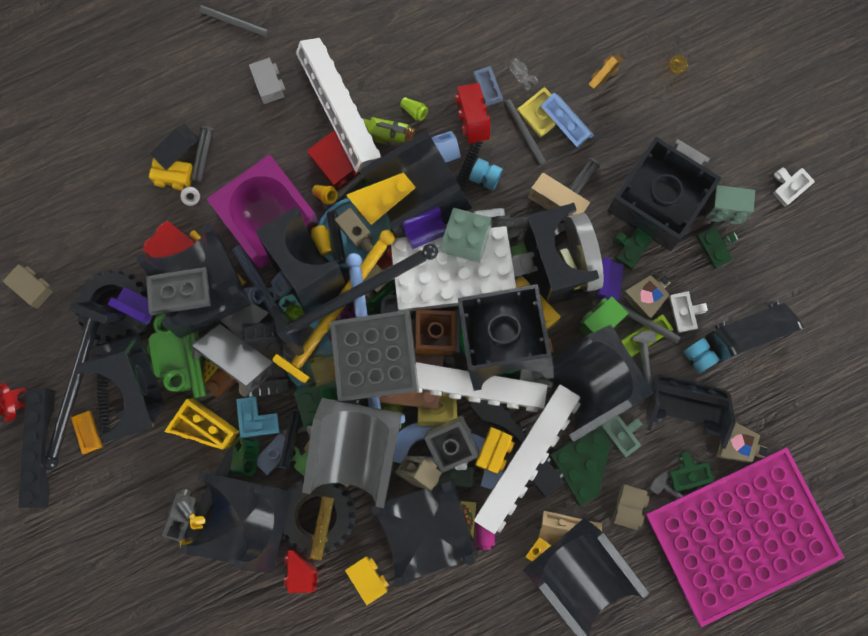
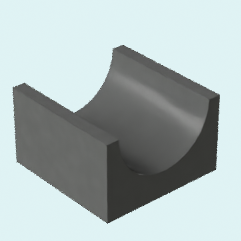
M322 398L313 419L302 493L311 494L316 487L328 483L350 484L367 491L374 498L375 507L384 508L402 413Z

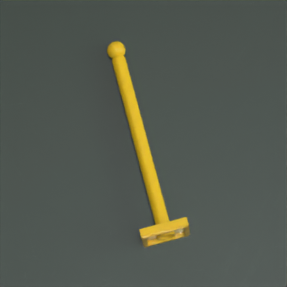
M384 230L380 233L379 241L376 242L362 262L360 268L363 281L387 249V246L394 242L395 235L392 231ZM351 279L340 294L352 288ZM345 306L321 319L303 344L304 354L296 355L292 361L276 354L272 359L273 362L301 382L310 383L313 377L301 368L329 330L330 322L337 319Z

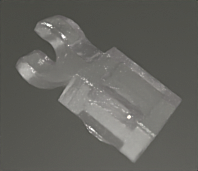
M518 58L511 61V72L520 83L524 84L526 90L529 91L531 88L528 84L530 81L538 85L537 77L528 75V68L524 62H520Z

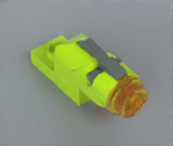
M371 117V120L363 119L373 142L387 145L388 141L406 143L414 138L415 128H411L408 124Z

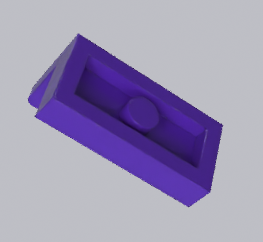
M439 207L403 222L404 235L412 249L443 237L446 226L441 219Z
M603 257L604 282L603 287L597 289L596 298H606L608 300L613 297L616 301H619L624 265L613 263L611 258Z
M123 288L117 300L111 297L108 303L114 309L146 325L149 324L153 317L149 313L148 298L127 288Z

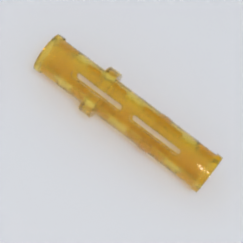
M328 497L321 498L315 535H312L313 544L310 559L322 561L325 542H328L326 537L335 500Z

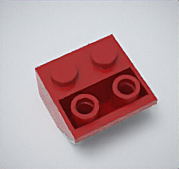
M296 549L288 550V554H285L284 565L288 567V575L284 577V587L288 588V593H312L316 591L317 568L300 551Z

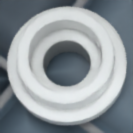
M186 187L182 190L181 200L184 204L193 206L198 203L200 194L196 188ZM192 193L194 195V198L189 199L187 197V194Z

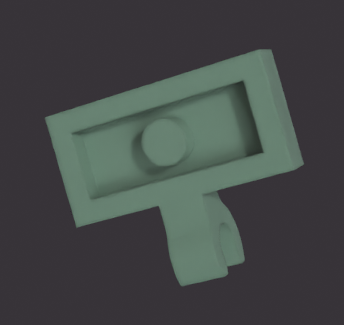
M618 415L601 425L624 457H627L642 446L632 434V432L643 425L639 419L626 426Z

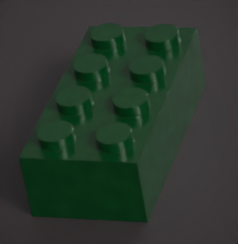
M336 376L295 387L294 394L304 429H307V426L313 425V419L322 398L338 401ZM360 399L362 406L369 407L368 399Z

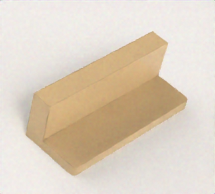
M545 173L540 175L528 195L529 199L547 210L575 203L576 212L568 216L584 213L590 204L588 200Z
M544 511L538 539L540 537L548 544H554L582 519ZM590 521L602 531V523Z

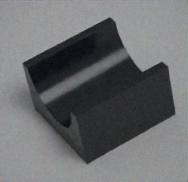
M427 130L361 169L363 176L370 185L404 173L416 187L386 212L391 221L389 224L399 238L405 237L404 221L437 207L441 210V219L444 224L449 222L453 208L464 211L472 209Z
M655 137L607 211L631 227L639 228L653 237V241L672 251L683 238L721 180V177L658 137Z
M538 284L458 298L468 371L474 391L482 390L483 383L489 378L513 370H533L542 373L546 379L554 378L552 354Z
M611 325L587 335L553 358L554 378L546 379L542 373L537 371L531 373L535 380L545 379L556 386L562 385L580 397L578 400L580 406L574 414L575 427L569 435L573 442L654 394Z
M585 517L523 569L575 636H590V628L594 619L611 602L624 596L636 595L644 598L649 594L606 535Z

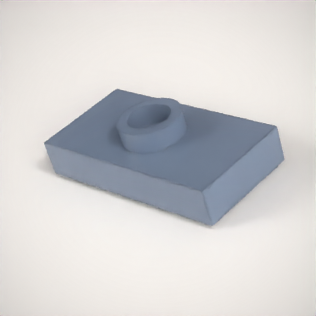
M491 66L474 71L475 81L480 84L483 93L484 104L489 106L503 101Z
M281 433L276 436L257 458V466L267 475L280 463L285 437Z

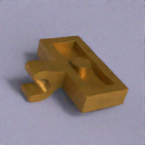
M619 54L610 55L603 62V68L601 70L598 69L592 75V81L589 85L593 89L601 87L609 76H615L619 71L617 67L624 59Z

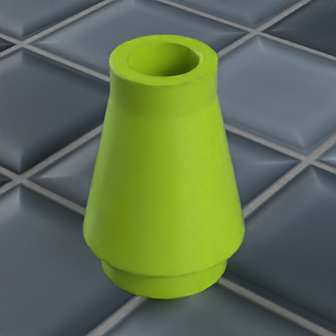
M404 97L400 103V107L415 120L422 121L428 113V108L425 104L408 99L407 97Z

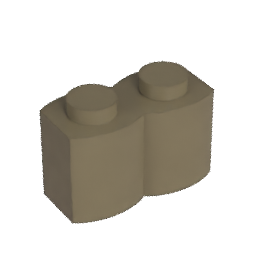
M622 484L612 523L634 530L642 527L644 521L642 510L649 503L647 491Z

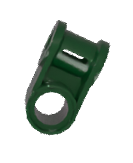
M241 437L235 439L231 471L234 475L252 476L255 474L259 452V442L257 440L251 439L249 441Z

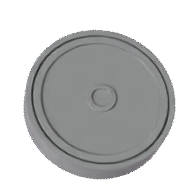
M585 213L567 216V244L577 269L581 271L597 270L599 279L581 285V288L584 292L601 289L604 282L602 258L591 221Z

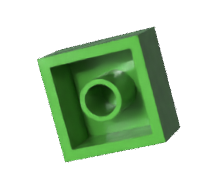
M613 297L608 300L604 298L594 309V313L590 311L580 321L582 325L579 330L586 337L608 325L614 328L627 316L628 312Z

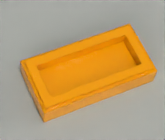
M92 411L71 417L82 454L103 448Z

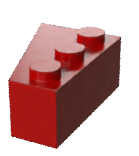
M480 84L458 86L455 102L456 106L460 105L461 109L458 110L459 120L464 123L462 126L463 137L467 136L468 143L490 140V116L486 114L487 107L483 101L484 97Z

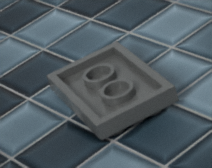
M206 267L146 276L150 315L211 306Z

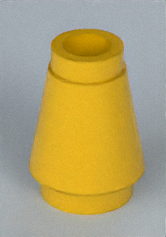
M315 185L312 189V194L324 204H332L337 200L338 193L332 186Z
M324 225L313 228L311 230V238L320 254H330L332 250L329 230Z

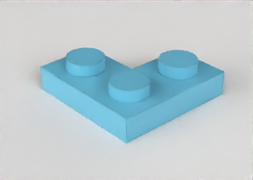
M257 397L236 399L241 438L280 433L278 414L259 416Z

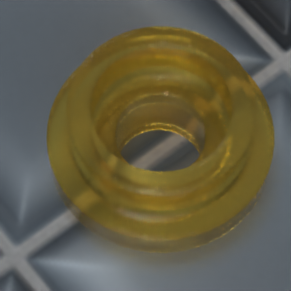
M681 55L674 56L669 62L670 70L676 74L683 73L688 67L686 58Z

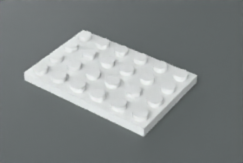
M507 227L491 228L480 263L442 253L443 237L427 243L434 244L438 248V255L435 259L426 260L395 278L398 311L459 306L458 298L516 288ZM406 237L395 238L391 244L393 265L420 250L422 251L423 247L427 244L412 249Z

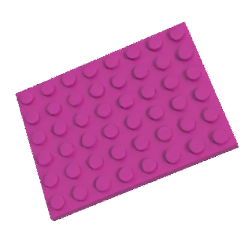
M788 448L779 450L764 459L758 460L645 514L700 627L845 558Z

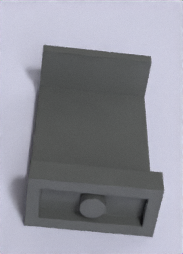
M221 324L209 330L207 335L196 340L192 345V358L196 360L202 355L240 383L239 393L244 397L272 375L273 362Z

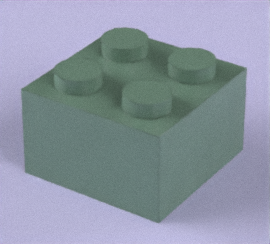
M717 185L707 200L705 218H710L714 222L725 220L730 221L731 224L743 223L754 212L755 190Z
M453 208L442 239V253L480 263L491 230L492 218Z

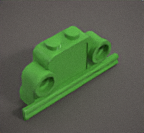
M160 314L154 320V329L157 333L149 337V344H147L148 354L152 358L150 366L153 374L164 380L165 387L172 392L180 393L193 390L194 399L206 396V386L204 385L203 356L201 355L196 360L192 358V345L196 340L200 339L198 330L180 339L164 327L162 319L166 318V315Z

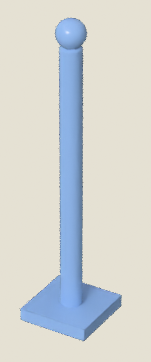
M351 253L346 258V264L350 268L352 288L363 282L360 268L362 258L357 253ZM365 295L354 300L356 318L368 316ZM379 397L367 398L369 407L381 409ZM404 415L401 417L400 424L405 422Z

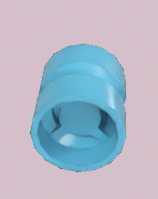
M478 158L469 180L477 184L483 183V187L493 191L501 177L503 168L496 165L489 166V162Z
M702 338L683 351L689 360L694 361L693 366L699 374L720 360L714 351L709 350L710 345L705 338Z

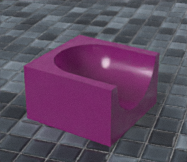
M270 154L207 198L259 270L270 263V260L255 231L295 206L301 212L309 234L313 228L319 225L314 211Z

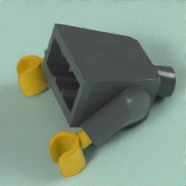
M183 489L180 493L176 494L162 533L163 537L180 542V548L181 545L192 543V540L185 542V531L189 521L192 529L203 528L202 524L205 523L204 516H195L196 512L193 508L196 499L192 497V492L187 489Z

